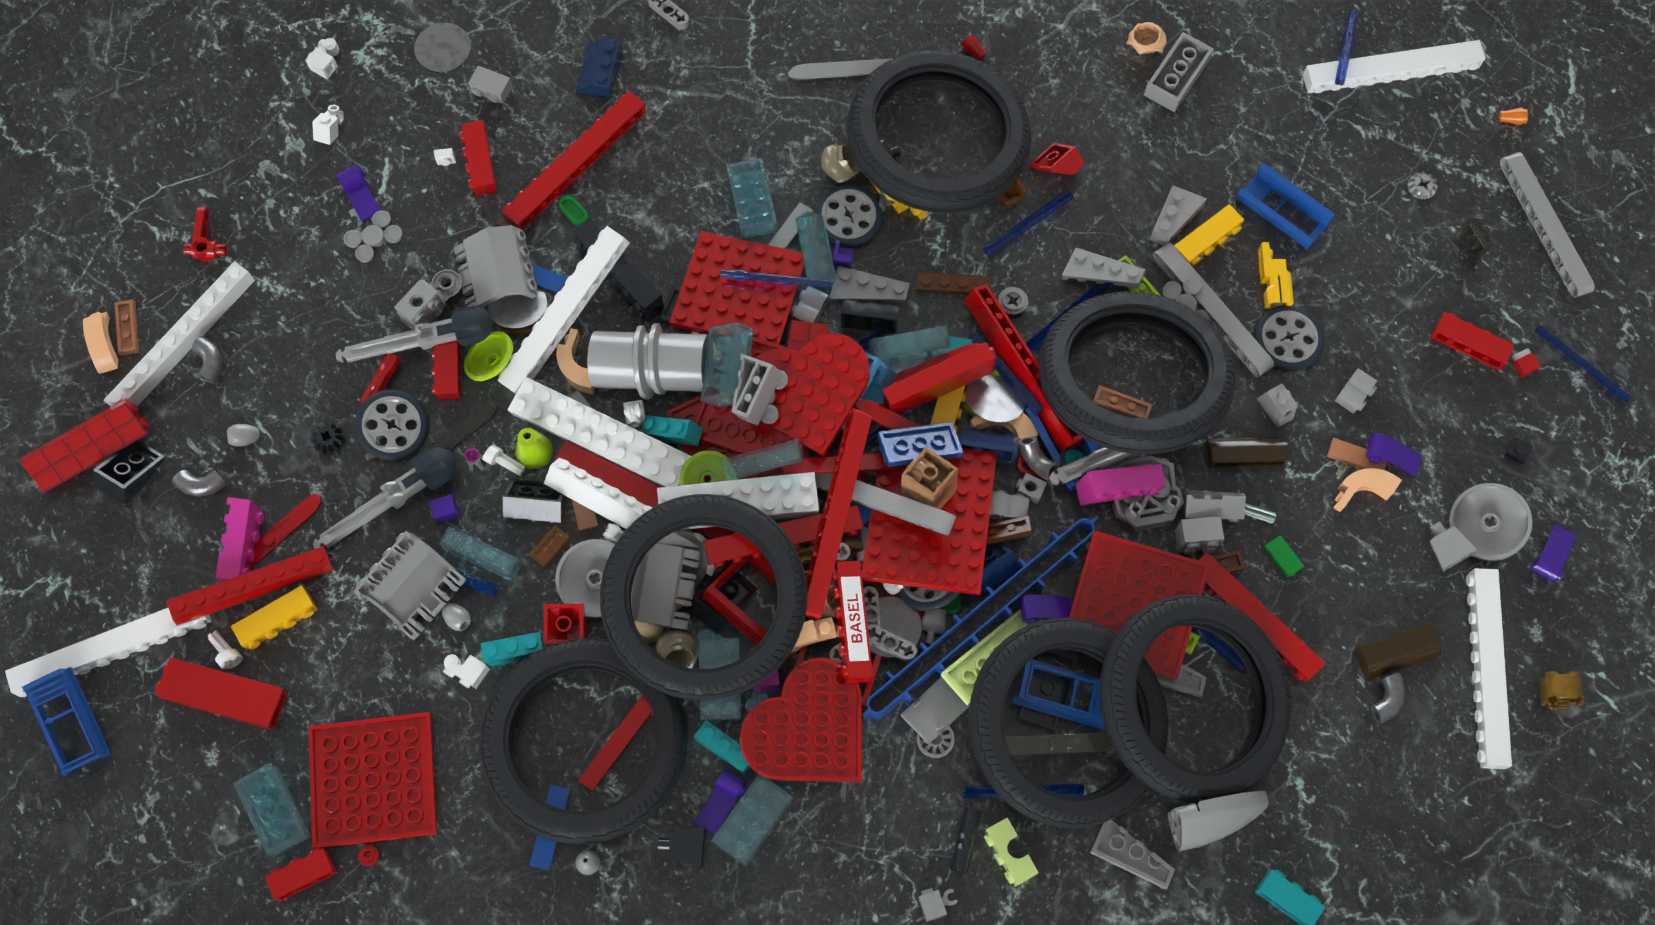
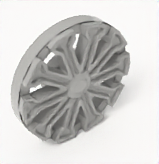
M948 726L925 748L922 747V744H926V742L921 740L920 735L917 733V745L924 755L931 758H940L947 755L953 748L954 733L951 727ZM945 731H949V734L943 735ZM945 739H951V742L948 743V742H946V741H944V740H945ZM942 745L948 747V749L944 750ZM933 746L932 753H928V750ZM937 747L941 754H936Z

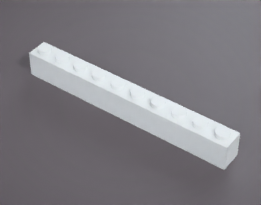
M1480 40L1307 65L1303 78L1308 93H1321L1326 90L1336 91L1346 87L1370 86L1380 82L1389 83L1393 80H1408L1414 77L1423 78L1427 75H1442L1447 72L1457 73L1467 69L1476 70L1482 65L1485 55Z
M608 226L599 233L597 241L588 248L587 255L577 264L575 272L566 279L565 286L561 291L557 292L553 303L545 309L543 317L539 322L535 323L531 334L523 340L521 348L513 354L511 362L500 373L497 381L514 393H517L525 377L532 380L535 378L630 244L623 236Z
M234 261L110 392L104 401L111 407L127 398L129 402L133 401L137 407L189 352L196 338L204 336L255 281L250 273Z
M558 458L550 465L544 482L545 485L625 529L652 508L561 458ZM690 529L684 530L694 535L702 545L705 540H708L703 535L695 533ZM676 532L671 533L658 542L666 545L699 547ZM707 563L706 574L712 576L719 567L714 568L713 565L708 566Z
M1474 568L1468 573L1466 584L1469 586L1467 602L1470 605L1468 620L1472 628L1470 643L1473 644V651L1471 653V661L1474 663L1472 680L1475 683L1473 699L1477 707L1475 711V721L1478 723L1476 741L1479 742L1477 760L1480 762V768L1507 769L1512 766L1499 571L1498 569Z
M169 608L163 609L6 670L5 673L10 691L19 697H26L27 695L23 691L22 686L53 671L72 667L75 675L86 674L97 666L103 667L115 659L127 658L133 652L145 651L151 645L163 644L169 638L183 636L192 629L204 628L206 624L212 622L210 615L176 626L172 620Z

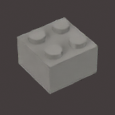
M1221 516L1184 519L1180 521L1174 531L1178 553H1184V555H1192L1196 551H1203V553L1215 552L1224 540Z

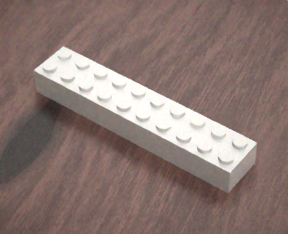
M527 377L524 378L508 408V411L514 416L660 487L680 486L679 477L684 463L691 457L676 448Z

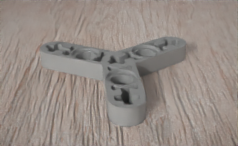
M871 586L863 588L864 596L867 595V592H871L873 596L869 606L868 598L864 597L866 612L871 610L876 613L875 619H867L868 632L871 633L874 630L876 636L881 637V634L884 635L881 639V644L877 643L879 638L875 636L872 639L869 638L870 647L874 646L905 662L914 660L917 648L913 643L881 628L877 590ZM891 638L896 644L893 648H887L884 641ZM839 643L831 649L830 659L843 664V658L841 660L834 658L835 652L839 653V645H841ZM899 643H902V649H899V652H896ZM911 648V653H913V655L909 654L908 656H905L904 650Z

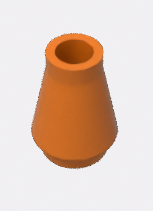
M1522 107L1500 111L1499 122L1516 125L1527 123L1528 111Z

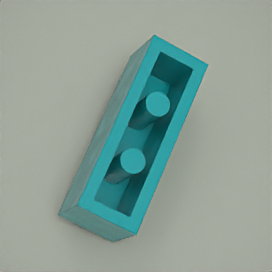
M646 415L641 432L661 442L698 446L703 428L690 420Z
M540 632L481 643L483 663L488 667L522 661L545 647V644H543L544 637Z
M705 720L694 735L695 740L742 775H745L750 766L743 757L740 744Z
M1273 869L1267 871L1254 892L1300 925H1315L1325 909V906L1321 904L1322 901L1314 895L1309 896L1303 892L1304 888L1299 884L1289 882L1285 879L1286 875L1277 869L1275 871Z

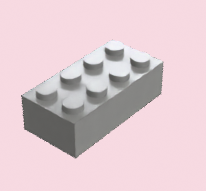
M1182 32L1148 82L1144 96L1175 113L1209 62L1214 49Z

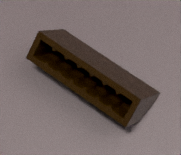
M1284 436L1206 439L1209 468L1286 466L1290 461L1288 443Z
M1432 622L1360 646L1354 652L1366 680H1370L1439 657L1442 647L1439 635Z

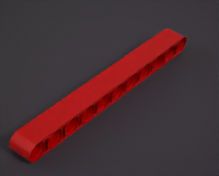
M855 408L850 410L846 420L806 577L807 610L805 617L816 620L821 618L872 419L870 413Z

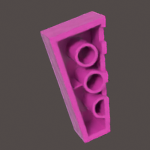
M1161 464L1089 471L1075 485L1080 506L1129 497L1134 498L1149 494V496L1157 495L1166 487V482Z
M227 498V504L230 505L229 514H225L224 522H227V530L221 537L224 550L219 552L215 577L221 582L250 572V562L255 557V543L259 541L260 524L264 521V512L251 500Z

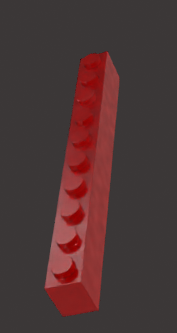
M630 91L622 95L613 107H609L601 118L596 119L593 125L588 130H585L576 142H572L563 154L558 155L555 161L550 166H547L538 178L533 179L524 191H520L511 203L505 205L502 211L504 219L512 226L524 230L646 113L645 103Z
M985 284L973 288L965 298L964 303L1029 404L1033 406L1060 452L1069 448H1076L1084 438L1070 429L1049 405L1041 387L1039 363L989 286Z
M565 441L555 458V461L558 458L567 460L573 466L585 470L586 473L601 479L612 487L618 488L622 493L634 497L644 505L652 508L659 505L657 488H661L660 486L568 441ZM717 526L690 529L695 533L703 535L708 540L735 533L729 529Z

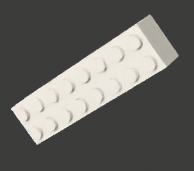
M814 472L657 488L658 504L686 495L715 494L746 502L758 508L773 520L809 517L819 513ZM693 526V527H688V528H684V529H681V530L696 529V528H706V527H715V526Z

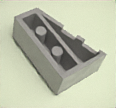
M1173 185L1153 229L1150 241L1163 246L1168 242L1171 243L1181 230L1192 221L1194 216L1203 209L1207 198Z
M741 354L740 360H742L741 370L738 371L737 377L739 382L738 388L735 389L732 413L740 419L758 426L781 378L782 372L772 364Z
M1185 490V518L1196 519L1221 516V519L1239 522V519H1244L1246 495L1244 493Z

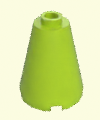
M524 428L518 434L515 456L519 463L526 466V469H542L549 464L553 457V445L545 435L532 428Z

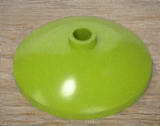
M496 331L491 332L485 340L473 344L464 361V370L467 376L475 381H485L501 373L512 357L513 342L511 338L504 332Z
M701 451L692 455L684 463L679 477L680 486L738 480L736 468L731 460L716 451ZM710 475V481L708 482L704 481V476Z

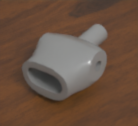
M945 610L925 611L921 620L922 630L927 632L925 644L932 645L935 634H944L946 627Z

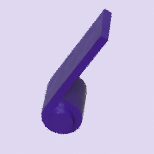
M354 165L336 174L362 222L372 218L376 212L381 211L363 179L366 175L361 166L357 168Z
M1381 433L1370 435L1366 458L1369 459V462L1379 464L1380 462L1387 461L1405 472L1417 476L1421 454Z
M1555 524L1543 551L1532 564L1531 570L1551 582L1559 581L1564 574L1562 569L1576 535Z
M1031 594L1019 598L1022 622L1027 623V625L1043 619L1069 618L1073 605L1072 597Z
M725 768L717 779L713 792L694 823L700 827H706L707 831L716 835L738 796L742 797L748 787L745 785L746 780Z

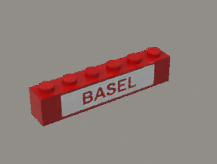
M837 561L831 579L835 582L833 598L837 601L835 618L839 620L837 637L841 639L839 656L843 658L841 676L845 677V683L869 682L873 677L861 564L860 561Z

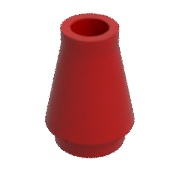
M970 34L961 43L963 50L979 61L987 54L976 36L973 37Z

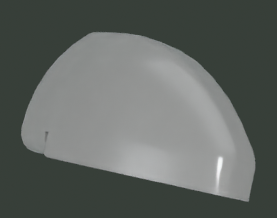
M1266 791L1228 795L1200 801L1198 806L1189 804L1174 808L1168 813V821L1177 851L1199 848L1216 842L1252 822L1269 805Z

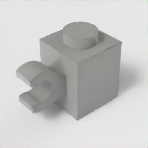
M933 888L921 892L922 895L918 897L926 922L946 916L945 906H953L957 903V900L949 901L947 898L948 894L954 892L953 889L946 890L942 898L939 890L934 891Z

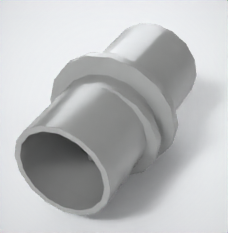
M654 323L651 326L650 333H647L644 325L637 326L635 332L595 331L592 333L588 347L587 365L589 381L593 388L637 389L643 399H650L655 393L664 395L667 391L706 392L712 376V343L708 334L662 333L659 323Z

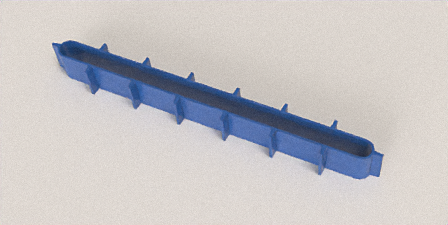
M1096 516L1092 520L1082 518L1060 536L1053 531L1048 540L1049 546L1027 564L1020 559L1018 562L1020 570L997 590L993 591L988 586L984 593L986 599L962 619L955 614L951 622L953 627L927 648L923 643H920L918 650L920 655L899 673L893 676L887 671L885 677L887 683L869 697L862 721L865 722L869 718L880 720L902 701L908 706L911 705L912 697L910 694L935 673L941 677V673L946 670L944 665L966 646L970 645L973 648L979 643L977 637L999 618L1009 619L1012 615L1010 609L1019 602L1021 596L1028 595L1033 589L1040 595L1045 586L1043 581L1065 562L1070 567L1074 565L1077 559L1075 554L1090 541L1099 517ZM1078 529H1083L1088 533L1087 537L880 712L871 710L869 706L1072 533Z

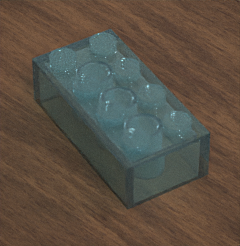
M758 158L727 164V175L741 238L745 239L778 232L763 159Z
M738 322L710 327L700 401L715 407L733 405L735 389L738 388L739 382L737 377L738 371L741 370L742 360H740L741 354L750 356L752 328Z
M947 325L875 338L868 341L870 355L879 358L886 365L890 364L891 360H895L896 363L905 362L912 356L914 360L925 358L928 356V353H932V356L942 355L946 353L947 349L951 348Z
M739 638L699 639V669L721 667L739 660ZM740 694L722 699L700 700L701 722H705V720L708 722L741 721Z
M269 763L233 783L267 856L276 858L312 838L278 766Z
M758 774L711 840L712 843L746 867L793 801V796L768 778Z

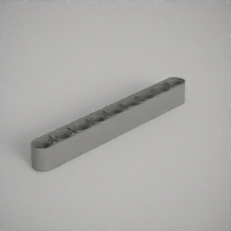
M1517 152L1501 158L1500 166L1571 296L1576 298L1593 292L1595 286L1590 274L1524 155L1521 152Z
M1168 242L1153 253L1157 264L1172 281L1177 282L1181 286L1183 294H1187L1184 291L1183 284L1188 277L1195 276L1202 281L1203 287L1201 292L1197 295H1192L1197 300V310H1203L1208 314L1209 322L1254 376L1260 377L1274 367V362L1268 353L1173 244Z
M833 473L815 474L816 489L828 492ZM856 480L851 499L852 502L949 536L956 516Z

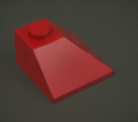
M1053 143L1029 166L1034 169L1073 175L1085 163L1075 146Z
M584 603L544 604L543 644L551 645L577 638H587V620Z

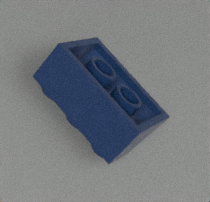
M602 38L588 44L576 89L577 93L612 97L623 53L621 41Z
M972 427L961 428L959 436L961 448L993 451V453H997L996 462L1014 464L1018 450V436H1014L1012 433L998 434L992 430L978 431Z
M1001 542L986 545L980 595L964 594L973 600L981 596L988 586L993 588L1019 571L1020 568L1013 552Z

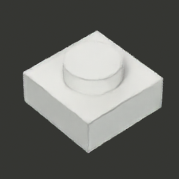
M452 148L434 150V157L438 165L447 166L456 163V157Z

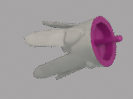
M475 448L468 449L465 452V459L468 462L469 470L473 471V464L480 470H483L484 466L480 459H483V455Z

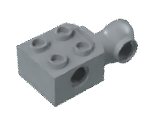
M445 269L435 274L430 284L425 280H419L394 307L402 322L414 330L415 325L430 323L435 317H438L442 313L445 302L460 291L462 286L461 276L454 270ZM451 283L449 287H444L446 284Z

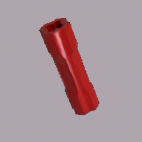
M392 353L385 354L360 403H363L371 395L385 389L401 361L398 356Z

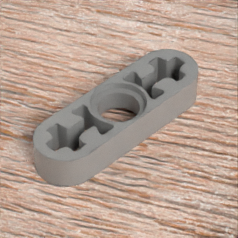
M648 0L649 7L675 28L683 30L689 26L688 14L672 1L659 0V2H653V0ZM670 7L673 9V11L671 13H665L664 9Z

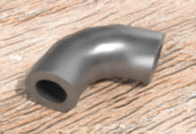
M199 336L192 345V352L199 355L203 360L198 376L208 383L215 385L222 371V356L214 343L203 336Z
M1027 436L1019 440L1021 453L1028 466L1038 476L1050 481V475L1053 471L1056 475V469L1060 465L1049 460L1043 454L1037 437Z
M182 470L172 479V483L176 488L187 495L197 497L212 495L228 485L215 470L205 477H194L188 470Z
M1400 673L1381 680L1385 691L1384 697L1380 702L1371 706L1372 715L1378 724L1387 722L1396 716L1404 704L1405 687Z

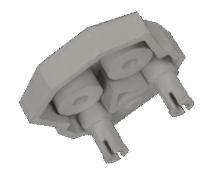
M1154 456L1140 457L1122 462L1117 468L1161 464L1166 487L1157 495L1149 496V494L1134 498L1114 500L1112 507L1115 517L1128 523L1135 529V532L1169 526L1184 503L1181 489L1176 487L1174 463Z

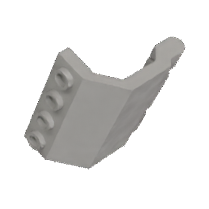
M512 225L487 227L464 239L463 243L454 247L456 262L464 263L467 261V263L458 267V272L462 279L463 295L471 296L474 294V296L465 300L466 307L477 306L485 309L486 305L508 295L522 294L532 299L538 296L537 284L533 276V267L529 258L530 253L525 240L526 235L523 230Z
M405 531L396 538V543L383 553V558L370 568V573L357 583V588L353 592L358 597L367 599L377 606L408 637L415 640L420 635L419 631L422 632L425 629L415 619L418 614L431 622L433 620L432 616L435 617L445 606L446 602L443 599L446 601L451 599L449 594L441 589L446 583L449 588L457 592L459 587L456 584L462 586L467 579L432 547L413 533Z
M661 543L655 544L648 551L636 571L632 584L631 608L634 621L679 630L688 629L689 621L674 619V617L689 619L690 615L684 612H675L676 605L684 607L692 605L691 601L677 598L693 599L695 582L680 578L696 580V575L681 571L682 565L690 568L698 567V562L694 561H699L700 551Z

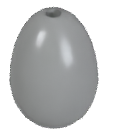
M247 424L232 425L227 429L228 443L236 447L252 444L259 439V430Z
M447 603L442 608L443 619L450 628L455 631H463L468 628L471 617L465 608L455 603Z
M584 850L576 858V868L584 875H592L600 867V857L592 850Z

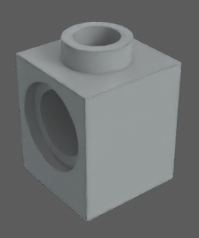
M1026 473L1023 479L1019 478L1015 488L1018 489L1017 493L1025 495L1026 498L1030 499V502L1038 505L1047 482ZM1031 485L1035 490L1028 491L1025 486Z

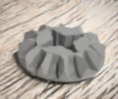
M1416 172L1410 177L1407 184L1409 192L1418 199L1431 198L1436 193L1438 187L1436 179H1433L1431 174L1427 175L1424 172ZM1422 182L1423 184L1426 183L1427 185L1424 188V186L1420 187L1419 184Z
M1009 287L1000 293L998 302L1006 314H1013L1015 316L1019 313L1022 314L1027 308L1028 297L1020 288ZM1009 298H1011L1012 300L1016 299V305L1009 304Z

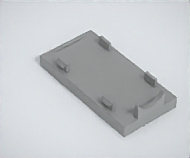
M941 677L901 714V717L929 745L968 709L970 704L966 705Z

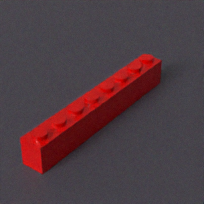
M858 505L849 507L843 534H847V537L858 535V531L863 529ZM823 513L779 523L778 525L784 530L796 549L802 548V544L808 542L810 546L815 545ZM738 533L703 542L708 566L713 565L714 568L725 566V562L733 560V563L745 561L744 557L752 556V559L764 556L751 541Z
M323 546L167 600L166 602L172 620L178 626L333 570Z
M1208 552L1198 560L1210 564L1204 584V591L1210 597L1224 601L1249 616L1269 637L1283 665L1291 668L1294 671L1292 674L1299 681H1309L1324 666L1325 662Z

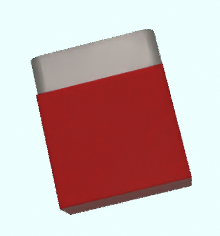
M1528 348L1512 356L1513 365L1521 377L1535 372L1541 367Z

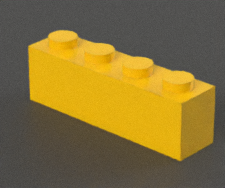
M1229 204L1174 246L1190 265L1195 266L1200 262L1202 256L1210 255L1215 250V246L1218 244L1220 246L1223 245L1231 234L1236 235L1242 229L1241 225L1244 219Z
M965 386L938 397L930 425L952 422L957 432L958 426H955L956 419L960 420L963 409L960 408L961 402L965 403L966 400Z
M301 585L233 624L231 628L240 645L246 650H252L260 646L262 641L276 637L281 630L293 627L300 619L312 616L314 611L318 609L307 589Z

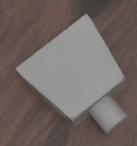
M1283 384L1276 386L1257 398L1277 428L1294 418L1297 403Z
M1438 522L1430 527L1436 536L1430 540V545L1443 572L1476 553L1477 549L1455 526L1446 530L1442 523Z

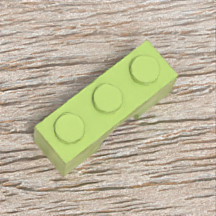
M1008 818L985 830L986 835L984 839L989 847L992 846L996 852L994 857L1000 866L1003 864L1007 871L1004 873L1010 884L1013 883L1016 887L1039 873L1029 855L1017 859L1008 853V843L1018 836Z

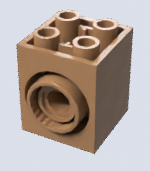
M926 447L903 472L901 496L941 509L956 492L958 468Z

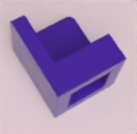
M836 240L833 268L841 266L851 269L854 249L840 247V241Z
M452 494L429 501L433 518L437 524L460 517Z

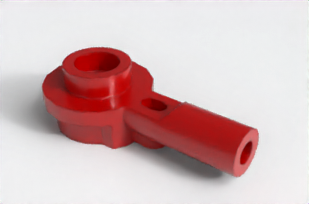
M375 842L366 843V846L359 851L358 860L363 866H372L378 861L379 852L374 847Z

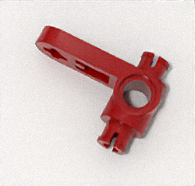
M207 207L197 208L192 244H184L186 248H183L185 256L192 255L194 259H199L202 262L218 259L219 256H227L225 252H228L226 244L219 245L218 241L207 240L210 221Z

